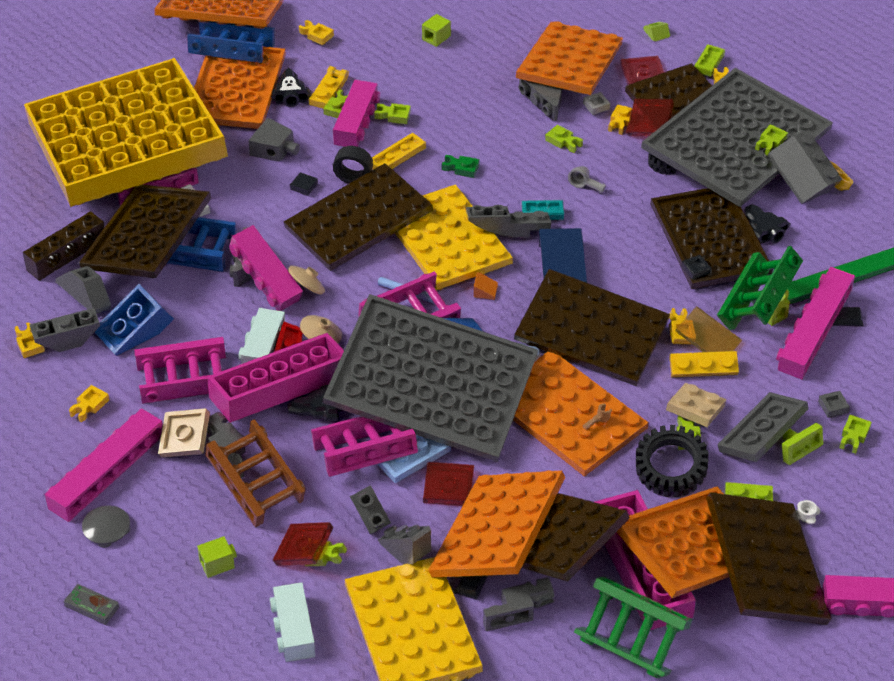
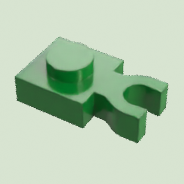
M446 154L445 162L441 164V170H453L455 175L474 178L479 167V159L461 155L457 159Z

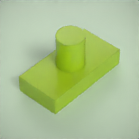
M814 423L800 433L790 428L783 435V440L785 441L782 443L783 462L791 465L822 446V426Z

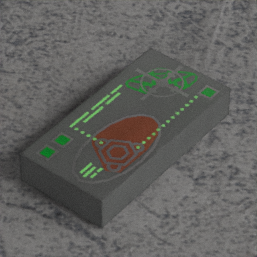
M77 584L63 601L65 607L104 625L108 623L119 608V602L80 584Z

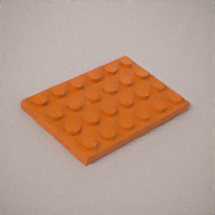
M161 0L155 7V15L165 19L176 17L183 21L195 19L202 23L214 21L222 25L233 23L236 26L252 25L255 28L267 27L283 4V0Z
M558 21L550 22L516 71V78L591 95L620 49L623 37H618L616 34L600 33L594 29H582L576 25H564Z
M263 46L262 63L205 55L194 89L217 125L258 129L264 123L272 100V90L276 87L285 59V48Z
M546 352L535 361L513 419L515 423L584 477L648 429L649 423L561 356L551 352ZM600 404H606L605 411L612 409L610 419L607 422L599 421L587 430L583 428L585 423L597 415Z
M548 470L544 472L478 476L428 569L431 577L519 574L564 482L565 476L563 471Z
M717 486L629 515V520L617 531L618 535L672 598L729 577L706 499L710 492L724 494Z

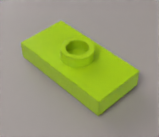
M707 44L694 66L701 74L712 77L714 68L718 67L725 55V49Z

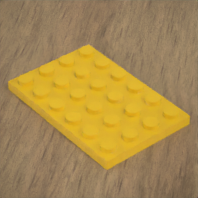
M456 184L422 195L432 204L433 211L395 233L424 274L436 272V290L476 277L477 272L485 274L513 264V257L494 233L477 227L468 221L466 207H472V205Z
M435 557L420 560L414 564L399 565L345 579V587L379 681H450L452 677L458 676L461 678L483 672V665L447 577H431L428 571Z

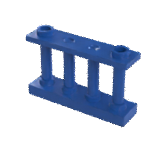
M209 21L205 23L199 22L200 35H187L188 53L262 63L263 46H275L274 27L255 28L252 25L236 26L233 23L222 25Z
M198 217L188 232L198 234L193 247L181 245V242L167 264L224 272L226 265L222 249L226 240H231L232 236L237 234L236 222ZM206 236L218 238L213 250L202 248Z

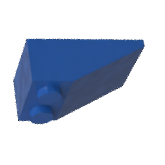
M138 284L100 322V326L95 333L118 356L159 335L174 318L146 289Z

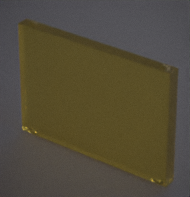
M697 306L675 330V332L702 352L734 351L742 341Z

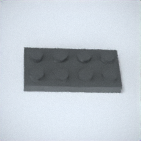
M769 392L717 444L719 452L757 462L809 409L807 401Z

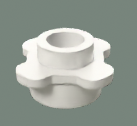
M809 500L799 502L796 511L798 519L807 522V524H814L816 522V515L820 514V508Z

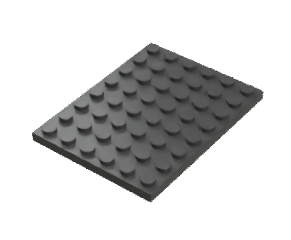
M734 68L642 141L641 148L741 207L780 173L769 156L765 155L766 148H760L759 151L755 150L756 143L760 140L761 134L770 124L788 132L785 141L805 130H809L817 141L832 128L833 122L741 70Z
M369 294L323 397V403L404 431L413 429L416 435L498 462L535 363L538 350Z

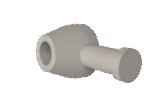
M579 166L569 172L568 180L572 186L582 188L587 185L601 194L604 192L606 184H601L589 178L590 171L587 167Z

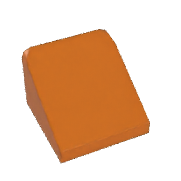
M477 272L474 283V297L495 300L498 282Z

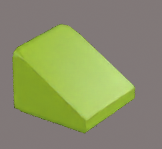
M655 22L643 27V30L653 41L670 37L668 23Z

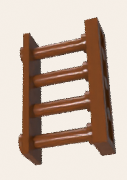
M254 419L250 422V434L225 447H219L216 441L213 440L206 444L205 455L256 528L264 523L266 510L291 496H294L299 504L302 503L306 489L300 479H296L272 445L265 428L262 425L259 426ZM253 442H256L262 452L237 465L231 464L227 459L228 455ZM267 459L270 461L275 470L250 483L243 482L240 477L241 473ZM280 477L287 486L286 489L262 502L257 501L253 496L255 490Z

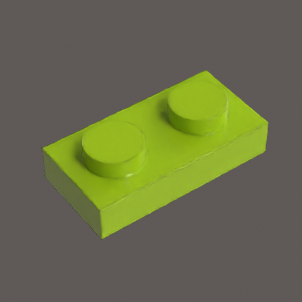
M726 482L725 494L773 501V486Z

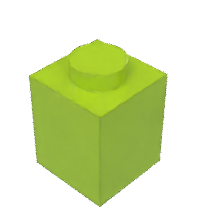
M435 14L422 24V40L435 47L451 36V21L438 14Z
M225 536L197 546L199 561L207 578L235 568L234 558L237 557L233 544H228Z

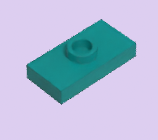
M563 200L522 201L523 213L543 211L548 212L550 220H564Z

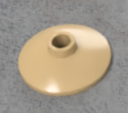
M293 265L288 268L291 276L308 290L321 295L325 292L322 283L317 278L319 274L313 268L308 267L304 269Z
M310 315L304 317L300 323V329L308 339L328 333L337 344L342 339L339 327L327 318Z

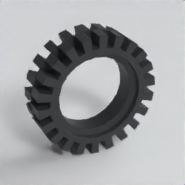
M665 425L660 426V432L656 428L652 429L651 436L646 433L643 436V440L639 441L638 448H636L635 467L637 476L640 475L639 480L642 484L646 482L645 487L648 490L654 487V493L657 495L662 490L664 497H668L669 492H673L674 497H679V491H682L685 496L689 494V488L695 491L697 484L701 486L707 475L709 453L706 450L705 442L701 443L702 438L699 435L694 437V431L691 429L688 433H685L684 426H680L679 431L675 430V425H670V430L667 431ZM675 445L687 450L691 454L694 463L685 474L674 477L665 476L653 468L650 462L652 454L663 446Z

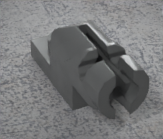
M216 412L209 417L207 429L210 436L208 438L209 443L215 440L219 447H225L243 436L235 429L232 423H226L228 420L221 412ZM245 447L228 455L227 459L231 464L237 465L243 462L241 456L246 452Z
M548 577L537 579L536 586L529 581L525 582V584L502 589V605H493L483 609V625L485 630L490 631L533 621L535 607L539 608L549 603H554V591Z

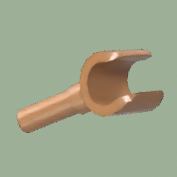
M600 404L597 415L585 423L583 428L587 430L596 422H607L610 419L612 409L605 411L606 404Z

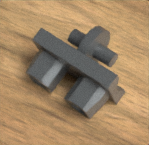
M371 485L349 496L369 534L391 523Z

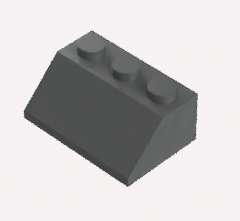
M809 130L792 136L767 154L801 205L830 192L842 180Z

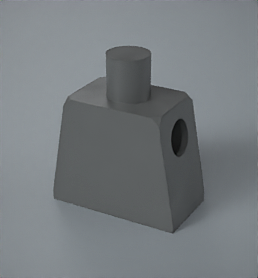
M267 118L248 140L250 156L277 162L281 161L287 153L296 156L300 150V145L294 142L293 131L270 118Z

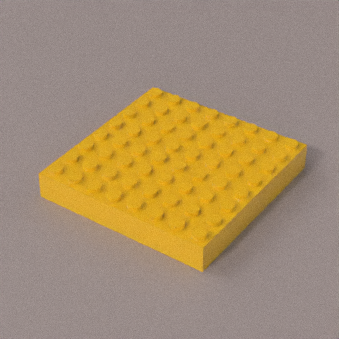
M175 58L24 104L29 125L70 207L228 157L224 135Z

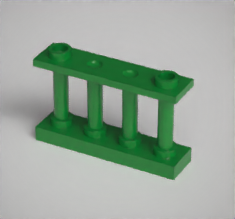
M792 246L787 247L781 259L767 261L760 252L753 253L720 308L717 317L728 330L736 329L741 318L744 316L756 315L764 325L767 324L803 263L802 258ZM771 269H774L772 275H767ZM761 285H765L763 290L758 291ZM756 300L753 306L748 307L751 301Z
M606 577L596 578L593 587L600 590V598L588 627L575 628L574 633L581 636L580 640L587 644L594 645L595 643L646 668V673L653 677L660 678L661 676L670 675L671 669L663 666L676 633L680 632V630L689 629L693 619ZM614 597L622 601V609L608 639L596 633L609 600ZM637 608L644 612L643 616L645 618L630 650L618 644L631 611ZM660 619L667 623V630L653 661L640 654L654 621Z

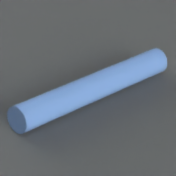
M380 277L378 280V285L389 289L403 285ZM427 292L416 295L418 299L435 304Z

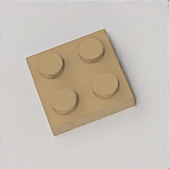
M685 383L667 403L666 410L708 427L725 407L727 399L719 397L715 393L702 390L696 385Z
M206 408L165 412L158 454L162 458L204 454L210 412Z

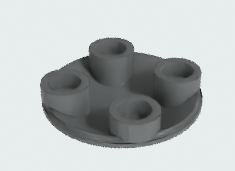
M108 505L95 508L85 516L82 522V531L85 537L102 548L109 547L111 543L121 539L131 529L128 514L116 506Z

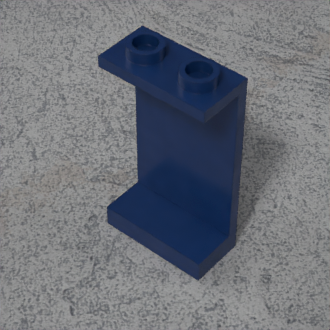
M582 228L539 229L543 279L547 271L551 269L587 283Z

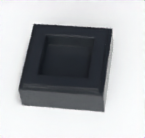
M300 172L291 182L290 190L308 196L317 186L318 178Z
M701 255L682 261L681 267L692 280L711 274V267Z

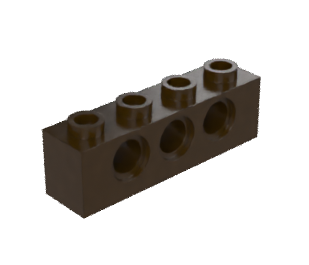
M90 211L25 250L23 257L26 271L40 281L86 253L105 228L104 221Z

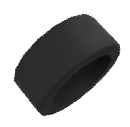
M350 145L339 149L333 162V171L336 177L347 184L370 173L373 168L371 155L365 149L358 146ZM354 160L360 163L364 169L359 171L351 170L342 161Z

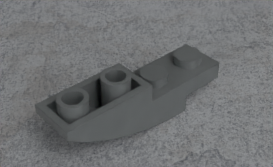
M475 205L466 207L469 222L495 234L530 238V230L551 229V220L548 212L535 211L534 213H523L517 211L509 213L508 207L503 205L488 207Z

